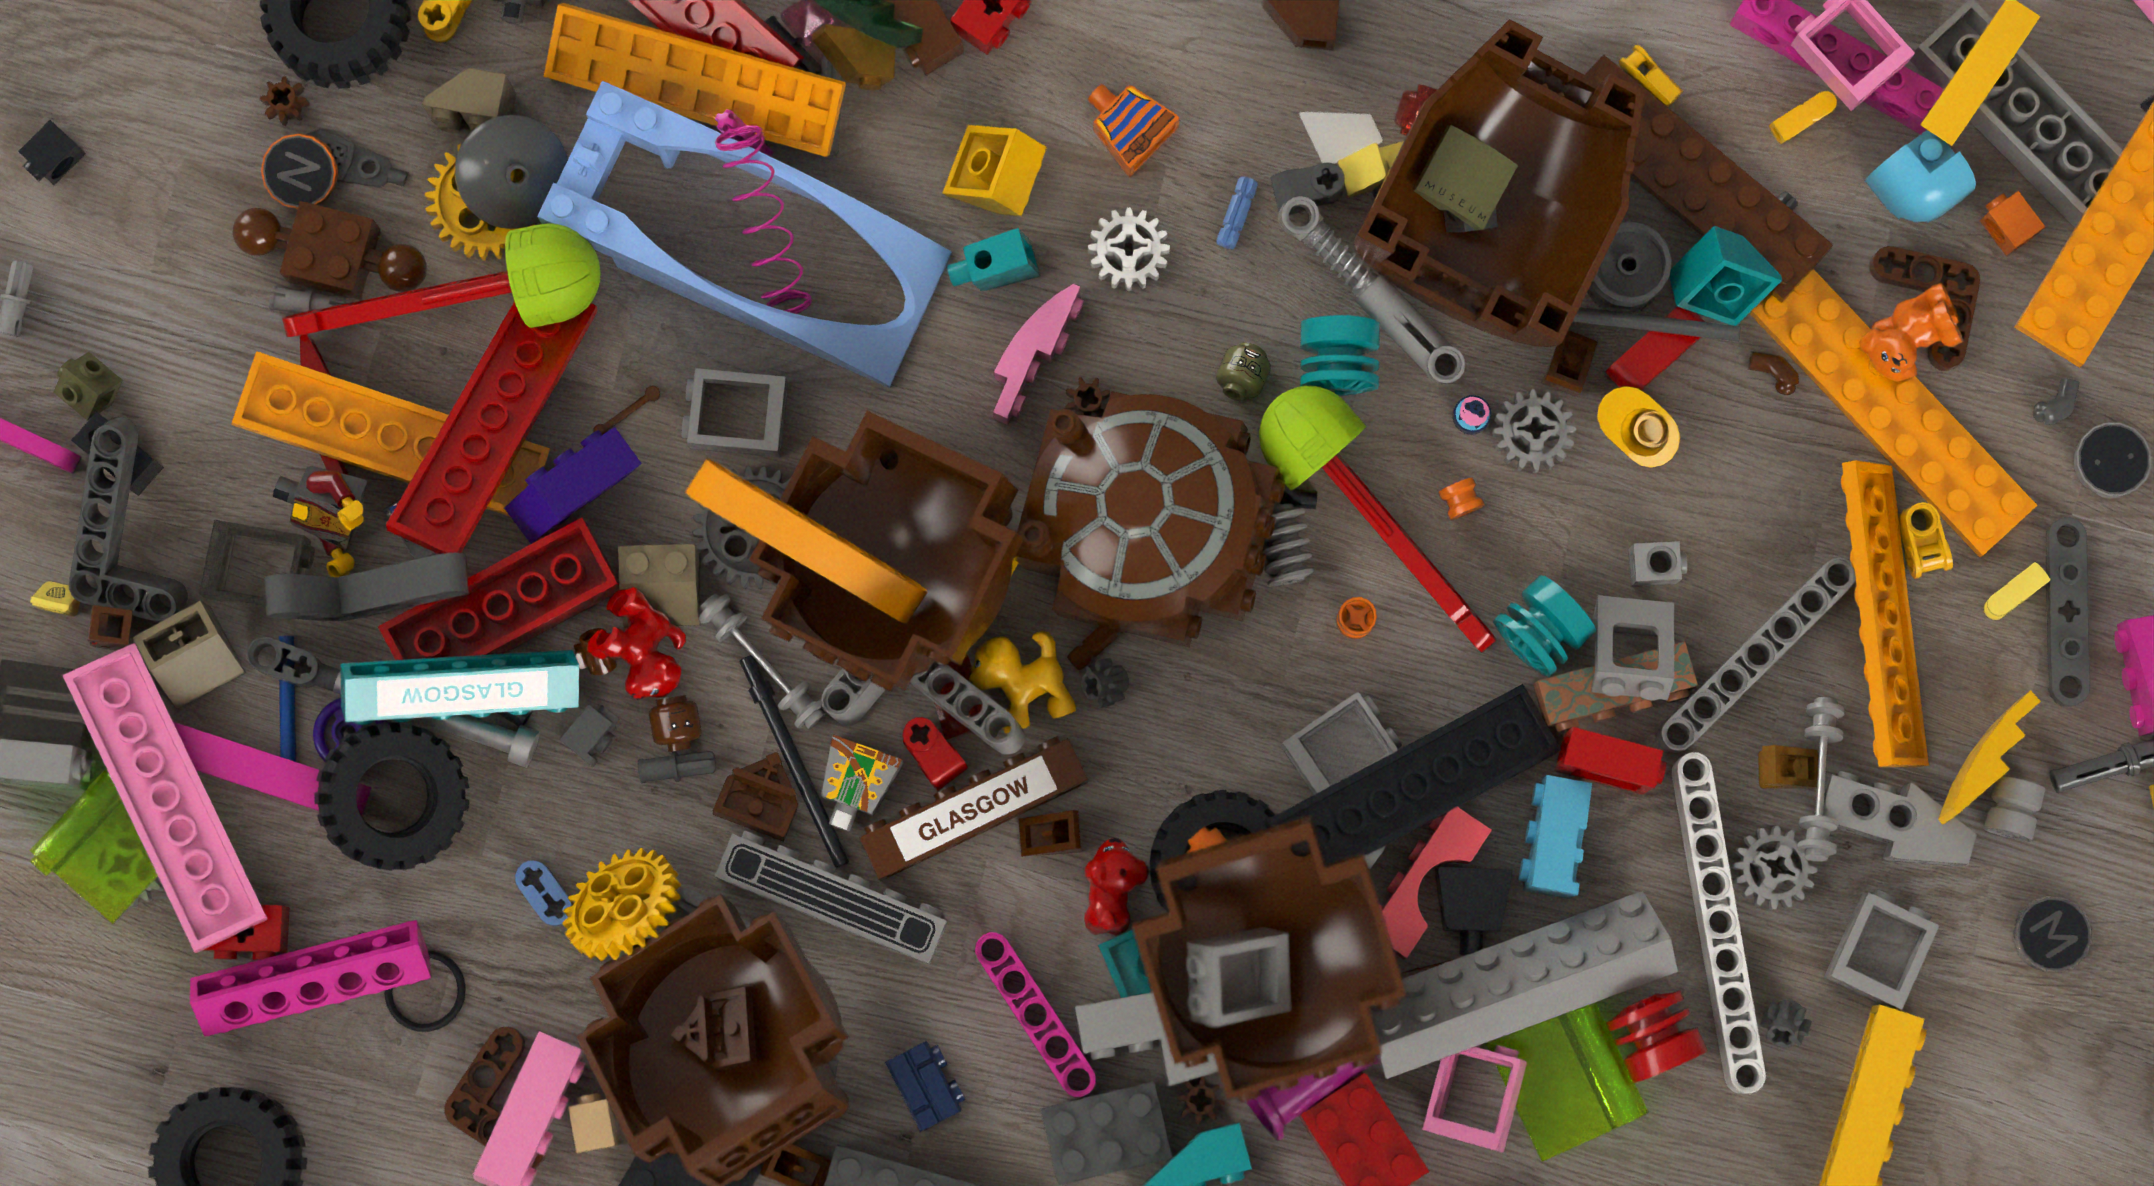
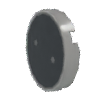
M2103 423L2093 427L2080 439L2074 451V470L2079 481L2086 488L2095 492L2096 495L2104 498H2120L2136 491L2146 481L2151 469V451L2145 438L2137 430L2123 423Z

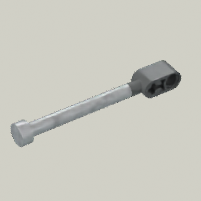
M259 637L250 643L247 649V660L260 673L302 688H310L316 685L341 694V670L321 663L309 651L269 637ZM265 647H274L276 650L274 662L267 666L260 665L258 661L259 652ZM287 659L299 665H304L307 660V665L312 668L309 674L303 673L300 677V673L286 666ZM468 714L453 715L445 720H437L431 717L413 719L509 753V762L526 768L533 757L540 735L539 731L522 725L516 732Z

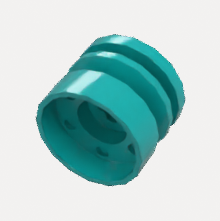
M1351 315L1318 316L1301 321L1300 349L1317 354V356L1301 360L1300 369L1308 373L1301 375L1300 387L1317 386L1330 390L1338 396L1355 395L1378 389L1379 376L1372 372L1379 370V361L1362 355L1379 349L1380 322L1367 317Z
M1539 575L1521 594L1529 610L1511 602L1507 607L1510 617L1500 613L1493 623L1507 646L1521 661L1534 668L1543 676L1550 677L1557 670L1554 661L1564 664L1568 659L1560 643L1563 642L1569 647L1578 650L1596 632V628L1587 613L1564 589L1548 577Z

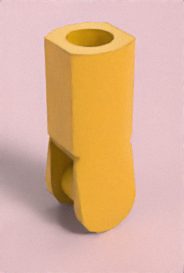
M1636 44L1632 48L1633 53L1627 58L1622 57L1618 61L1619 65L1629 76L1669 107L1683 93V90L1656 64L1641 46ZM1642 64L1650 70L1645 76L1637 69Z
M1822 91L1769 124L1773 136L1780 144L1788 141L1832 112L1837 105L1836 97L1829 91Z

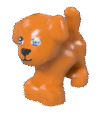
M1941 282L1932 285L1915 298L1898 303L1892 316L1873 323L1871 330L1860 339L1859 344L1861 351L1868 355L1876 371L1882 376L1898 382L1917 375L1915 361L1917 360V349L1919 347H1928L1938 341H1941L1944 346L1955 347L1964 341L1957 326V323L1960 322L1958 314Z

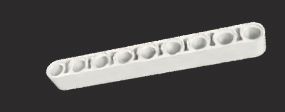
M1691 752L1680 757L1672 767L1674 792L1724 1079L1732 1091L1740 1094H1749L1763 1087L1766 1076L1712 766L1705 755ZM1686 761H1692L1699 766L1700 777L1697 781H1691L1684 776L1683 765ZM1699 799L1706 804L1707 814L1703 819H1698L1691 814L1689 810L1691 800ZM1700 836L1709 838L1713 843L1714 851L1710 857L1700 855L1696 849V842ZM1707 874L1716 876L1720 882V890L1716 895L1708 894L1703 888V879ZM1714 912H1718L1726 918L1727 927L1723 933L1714 932L1710 927L1709 919ZM1721 950L1729 952L1734 960L1733 967L1728 972L1722 971L1716 963L1717 954ZM1729 988L1736 990L1740 996V1004L1735 1010L1728 1009L1723 1003V994ZM1734 1027L1742 1028L1747 1035V1042L1740 1049L1734 1047L1729 1039L1730 1032ZM1743 1065L1748 1066L1754 1074L1753 1082L1748 1087L1741 1086L1736 1079L1737 1070Z

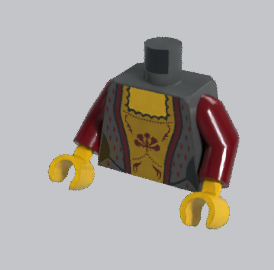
M310 466L307 467L300 483L280 476L276 483L273 497L293 504L290 523L319 538L326 554L334 558L326 565L330 577L349 575L350 570L354 567L355 560L349 553H343L342 551L347 549L356 527L364 522L362 515L363 500L368 481L342 474L338 471Z

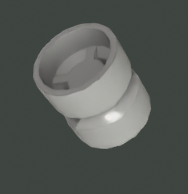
M2002 776L1995 782L1991 798L1997 805L1991 807L1987 812L1983 829L2005 838L2032 842L2037 826V819L2032 815V812L2041 810L2046 789L2029 781Z

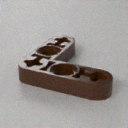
M1894 246L1880 248L1872 256L1869 270L1871 275L1882 283L1925 292L1932 285L1938 284L1941 281L1943 268L1947 269L1944 276L1956 278L1960 273H1964L1965 280L1970 282L1962 290L1958 289V282L1947 279L1943 282L1954 307L1959 309L1964 316L1963 324L1958 326L1964 342L1955 347H1950V352L1955 353L1956 356L1950 358L1948 362L1943 361V354L1938 353V350L1944 347L1941 341L1933 343L1928 349V359L1934 368L1940 371L1955 369L1964 360L1980 286L1978 270L1973 265L1903 248ZM1886 256L1892 257L1891 263L1903 267L1906 259L1911 262L1906 270V278H1903L1904 269L1893 268L1889 273L1884 272V265L1879 264V261H1883ZM1921 263L1930 265L1934 270L1933 281L1928 283L1919 281L1915 275L1916 265Z
M500 1027L494 1030L444 1106L447 1120L485 1147L488 1143L485 1135L486 1124L493 1119L498 1120L501 1112L490 1106L489 1103L525 1048L523 1035L512 1027ZM512 1034L514 1036L512 1044L516 1048L514 1052L505 1051L499 1059L506 1062L502 1070L496 1062L485 1059L488 1051L492 1056H496L501 1048V1045L497 1042L500 1036L507 1038ZM487 1065L494 1070L495 1081L490 1087L481 1088L476 1084L474 1074L479 1067ZM468 1099L471 1102L468 1108L476 1115H481L482 1109L488 1112L479 1121L476 1132L470 1128L476 1123L474 1120L466 1116L461 1117L460 1120L455 1117L458 1112L454 1108L456 1102L464 1103ZM539 1153L537 1154L532 1168L538 1167L543 1162L546 1153L544 1156Z

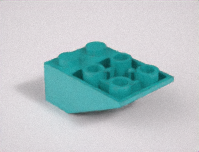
M1240 1123L1198 1133L1142 1186H1206L1205 1181L1219 1178L1220 1183L1223 1185L1245 1179L1243 1171L1252 1168Z

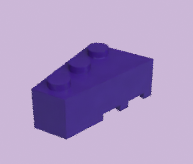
M615 427L603 435L599 430L593 432L580 442L583 448L576 453L572 448L566 450L553 460L556 466L548 472L544 467H541L525 479L528 486L504 507L530 544L539 540L549 529L558 523L561 524L570 518L571 514L584 505L594 501L642 464Z

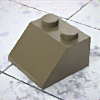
M696 544L618 546L619 589L627 590L636 587L643 593L652 608L667 615L669 622L674 625L700 626V561ZM623 617L624 628L629 626L626 617Z

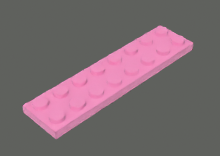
M130 644L62 675L194 952L197 953L267 920L136 644Z

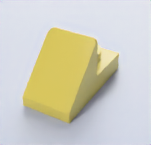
M1404 141L1380 148L1377 143H1373L1338 161V166L1344 173V186L1348 198L1371 192L1384 182Z

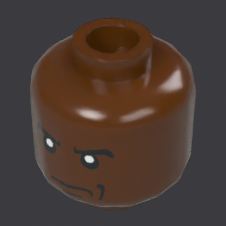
M686 695L656 700L657 706H654L649 711L653 741L657 745H667L668 752L691 749L690 741L698 739L702 733L697 704L691 700L687 701Z

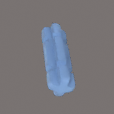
M1244 176L1238 179L1234 191L1236 195H1233L1223 220L1224 227H1221L1217 237L1218 245L1227 249L1236 248L1240 237L1238 231H1242L1252 202L1250 198H1254L1258 186L1257 181Z

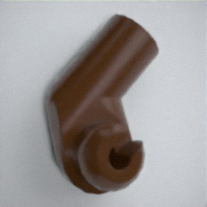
M1751 352L1748 370L1771 373L1777 380L1775 387L1776 391L1780 394L1791 395L1795 392L1796 385L1799 384V375L1784 357Z

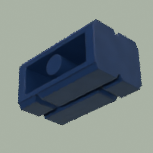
M925 1041L885 1062L920 1132L963 1111L959 1103L964 1101L965 1097L955 1079L950 1082L947 1081L942 1068L948 1064L938 1045L930 1047L928 1041Z

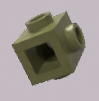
M87 352L76 360L73 358L67 360L61 366L57 373V376L60 378L53 393L88 421L96 411L101 413L112 406L123 380L90 352Z

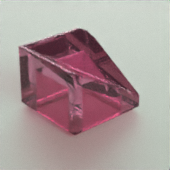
M800 0L780 13L782 21L797 38L802 40V44L805 47L813 42L812 36L815 31L825 24L834 25L833 17L815 0Z

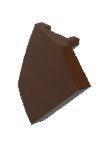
M778 752L767 755L765 759L741 769L739 767L732 769V775L727 776L713 808V815L784 842L797 811L798 801L795 789L791 786Z
M744 986L713 993L708 998L699 995L694 1011L683 1026L678 1025L671 1034L676 1040L698 1055L701 1060L719 1071L756 1065L752 990Z

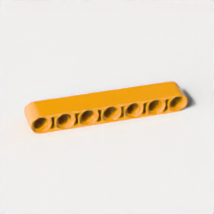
M707 458L685 491L701 505L904 624L908 623L928 593L922 585L711 459Z

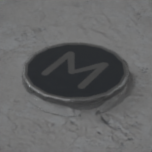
M2045 896L2031 901L2018 913L2015 920L2013 942L2018 955L2030 967L2043 972L2060 973L2076 967L2087 956L2092 944V927L2086 913L2076 903L2063 897Z

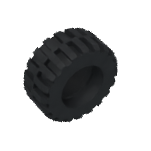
M260 0V8L264 12L260 17L262 28L268 35L267 40L284 64L305 81L312 79L317 86L328 88L330 83H335L338 89L350 88V81L357 80L360 85L371 82L368 76L377 70L381 76L389 69L386 62L390 57L397 60L402 53V49L399 46L400 41L406 42L408 40L410 30L406 22L411 20V11L406 2L407 0H369L367 18L355 34L342 41L325 43L310 38L303 28V15L310 0Z
M397 722L367 725L359 728V731L353 734L346 735L339 741L340 745L335 750H330L325 758L327 762L323 770H319L316 781H319L318 792H314L315 804H318L320 813L317 817L320 826H323L328 833L326 837L348 858L381 870L415 868V865L420 863L427 864L436 859L435 855L441 850L446 851L453 843L451 838L454 834L461 832L465 823L461 819L464 811H468L470 800L466 799L465 789L469 788L468 777L463 776L461 771L463 764L460 758L454 756L449 750L451 746L444 739L434 736L432 731L423 727L413 726L412 724ZM397 759L411 764L421 773L427 787V802L421 817L414 825L403 831L388 833L373 828L363 819L357 807L356 793L361 777L371 766L384 760Z
M1215 790L1213 793H1201L1193 796L1192 799L1185 803L1182 802L1165 818L1154 839L1149 864L1152 887L1159 904L1166 912H1169L1156 870L1160 861L1185 854L1191 848L1187 841L1204 826L1208 831L1216 827L1217 829L1233 830L1243 836L1265 830L1264 822L1277 815L1268 808V804L1260 799L1257 801L1248 797L1249 794L1239 791L1231 793L1226 792V790Z
M211 1088L209 1091L197 1092L187 1097L188 1101L175 1105L169 1111L171 1116L167 1121L160 1122L155 1131L159 1134L157 1143H151L148 1155H154L153 1166H148L149 1178H155L156 1186H201L194 1166L197 1147L207 1132L223 1125L242 1127L249 1131L257 1140L262 1154V1168L255 1186H302L304 1181L300 1179L301 1172L307 1168V1158H302L301 1148L306 1146L303 1135H298L295 1129L298 1124L293 1116L287 1115L283 1111L284 1106L275 1099H269L265 1097L264 1093L256 1090L243 1088Z

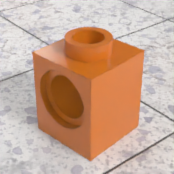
M2019 191L2009 198L2004 193L1996 197L1985 206L1989 212L1980 220L2006 256L2034 238L2045 228V225Z

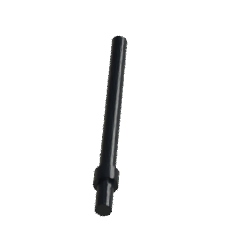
M749 655L739 661L751 686L748 691L754 704L759 703L835 868H838L848 863L849 860L833 826L829 824L830 819L773 699L775 692L769 680H764L755 658Z

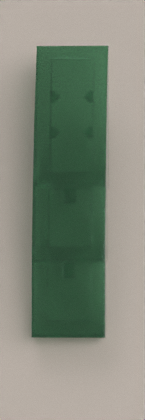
M814 0L839 20L872 38L897 48L922 42V27L893 18L894 3L885 0Z

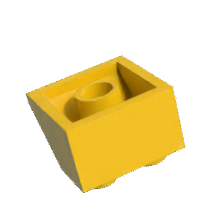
M967 125L942 193L948 197L996 214L1022 216L1037 173L1041 168L1047 147L1015 128Z

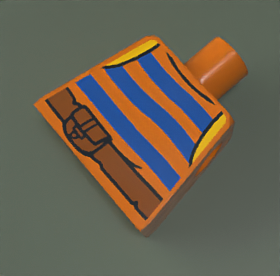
M1101 84L1088 98V101L1101 113L1093 122L1095 134L1129 177L1179 128L1180 118L1175 113L1131 85L1127 86L1116 97L1106 86Z

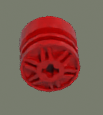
M1681 990L1651 995L1624 1007L1613 1019L1605 1022L1609 1031L1626 1026L1629 1033L1614 1040L1616 1046L1633 1042L1637 1050L1623 1059L1633 1083L1661 1074L1708 1051L1698 1027L1680 1031L1677 1026L1678 1022L1691 1013L1689 1008L1675 1013L1670 1011L1669 1006L1684 999Z

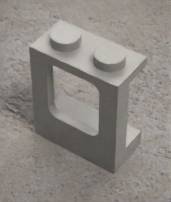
M1598 595L1592 616L1596 632L1595 674L1591 685V692L1603 693L1607 696L1623 695L1642 697L1646 700H1668L1674 682V603ZM1613 632L1658 636V668L1647 670L1616 666L1613 662Z

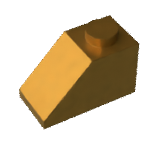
M828 24L823 25L813 33L812 41L846 82L857 83L859 88L863 90H879L883 85L894 79L896 34Z

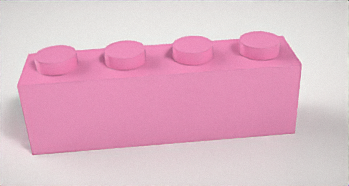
M540 1031L538 1032L473 1173L475 1181L487 1186H531L537 1169L532 1168L533 1162L538 1153L543 1156L545 1155L553 1137V1134L548 1132L554 1118L559 1120L562 1118L570 1098L565 1097L564 1094L570 1082L578 1083L586 1063L580 1061L582 1049Z

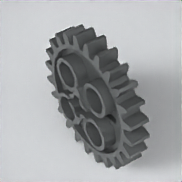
M746 466L745 476L742 477L779 500L790 481L789 479L782 484V473L779 470L774 473L772 478H769L766 466H762L758 476L753 474L750 466ZM734 469L731 470L732 472L738 475V473ZM697 502L704 510V514L693 515V520L702 524V527L693 530L692 534L694 537L704 539V541L696 545L698 552L709 551L702 560L705 566L716 562L713 574L718 577L727 571L726 582L729 585L737 577H740L743 589L748 587L750 580H755L759 590L762 589L764 578L757 575L760 568L749 561L760 539L756 536H751L744 529L722 534L721 529L724 527H740ZM736 539L745 541L747 543V550L742 556L732 557L728 555L727 547L729 543Z

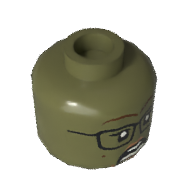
M1247 342L1231 346L1226 350L1216 372V380L1223 388V393L1227 397L1236 401H1242L1244 398H1255L1262 392L1271 370V364L1267 359L1266 352L1259 346Z

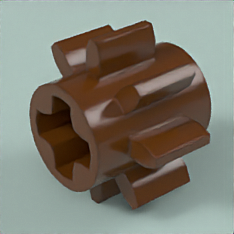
M286 76L282 77L281 83L273 84L268 81L267 86L269 90L267 95L260 96L259 98L263 104L270 105L266 109L265 115L269 119H273L278 115L283 126H286L288 120L293 118L301 121L302 116L300 112L302 107L310 105L306 98L299 97L305 90L300 83L291 87ZM284 96L290 100V103L286 106L279 102Z
M1080 377L1078 380L1079 387L1076 390L1066 389V395L1073 398L1074 402L1068 403L1065 409L1075 410L1077 415L1097 417L1100 411L1104 413L1107 405L1102 403V400L1110 397V390L1101 392L1098 388V378L1092 384H1085L1084 380ZM1088 394H1093L1096 405L1089 404L1087 408H1083L1081 406L1082 400L1079 397L1086 398Z
M594 628L584 632L579 637L580 644L574 645V654L579 663V669L588 667L591 675H604L613 671L617 667L616 660L622 659L620 656L616 658L608 656L604 660L598 659L587 651L590 638L603 628Z
M1205 1076L1200 1078L1199 1086L1193 1087L1190 1082L1185 1081V1087L1189 1090L1187 1095L1176 1096L1177 1100L1185 1101L1187 1106L1182 1111L1181 1116H1186L1190 1112L1196 1114V1125H1200L1202 1115L1208 1114L1211 1119L1216 1120V1114L1212 1111L1214 1106L1225 1105L1224 1101L1216 1099L1214 1095L1219 1090L1220 1085H1214L1211 1089L1206 1087ZM1198 1089L1205 1090V1097L1211 1098V1104L1204 1106L1202 1112L1196 1111V1105L1190 1103V1096L1197 1095Z

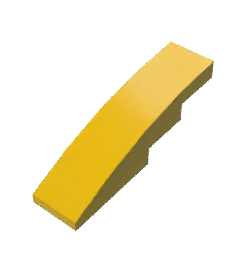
M2005 0L1920 125L1953 146L2041 16L2017 0Z
M2031 690L2018 699L1990 726L1968 755L1950 787L1938 820L1943 825L1958 815L2010 770L2000 757L2026 736L2015 723L2041 702Z

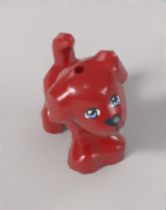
M636 587L627 590L620 589L610 598L606 608L617 617H626L629 625L624 632L616 627H613L612 633H607L603 629L597 631L590 638L587 651L592 656L603 660L608 656L613 658L620 656L630 665L629 673L625 680V690L631 697L637 700L647 697H666L679 685L682 673L680 665L672 656L657 651L658 644L667 636L676 650L681 649L686 643V635L681 628L669 622L667 615L652 608L639 589Z
M1111 838L1105 840L1098 848L1094 859L1085 866V877L1091 885L1088 896L1089 907L1084 914L1086 928L1094 935L1109 933L1119 936L1128 930L1130 924V914L1127 909L1128 892L1132 891L1136 886L1144 884L1149 874L1146 862L1137 859L1121 839Z

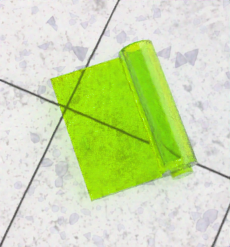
M107 768L29 850L35 855L30 862L46 876L53 871L112 924L121 917L158 877Z
M1596 1002L1485 1043L1488 1050L1495 1052L1496 1045L1519 1051L1517 1058L1527 1062L1516 1109L1542 1162L1649 1113L1636 1084L1632 1082L1623 1057L1614 1043L1611 1032ZM1495 1064L1507 1087L1511 1068Z

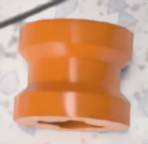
M1473 477L1456 482L1438 492L1441 500L1447 502L1449 507L1447 514L1450 520L1464 517L1485 506L1483 499L1475 493L1476 483Z

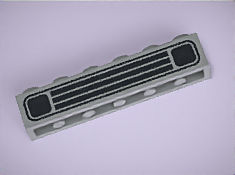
M743 831L741 837L735 834L731 835L714 876L717 879L931 965L948 923L947 920L940 918L943 913L942 910L925 903H921L919 909L905 904L907 896L887 888L884 894L870 890L872 882L850 874L848 880L834 875L835 867L816 859L812 866L798 860L800 853L779 845L777 851L764 847L765 839L750 832Z

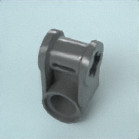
M1322 163L1302 169L1285 170L1274 174L1270 178L1278 212L1283 204L1293 197H1307L1314 201L1316 206L1336 202L1344 191V173L1338 165L1333 163ZM1323 177H1329V180L1333 182V189L1326 190V186L1322 184ZM1294 206L1291 208L1289 215L1305 211V209L1300 206Z

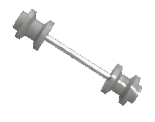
M714 594L709 597L699 608L702 612L699 621L702 624L711 622L718 629L715 636L718 642H722L733 634L787 693L778 704L779 709L783 711L790 708L797 716L794 725L798 729L804 725L808 729L814 727L826 714L822 710L821 699L814 701L807 694L810 686L808 682L803 681L792 689L739 631L738 628L747 619L744 612L738 614L732 612L728 607L731 598L727 594L721 597Z
M1829 697L1816 698L1813 703L1806 706V714L1813 718V726L1805 729L1804 737L1819 743L1815 815L1803 816L1799 819V827L1806 830V839L1798 842L1797 850L1805 854V859L1811 861H1826L1828 856L1834 855L1837 852V845L1830 842L1829 838L1830 832L1838 829V821L1834 818L1823 816L1827 743H1836L1843 740V731L1836 727V719L1844 717L1845 708L1837 704L1838 701Z

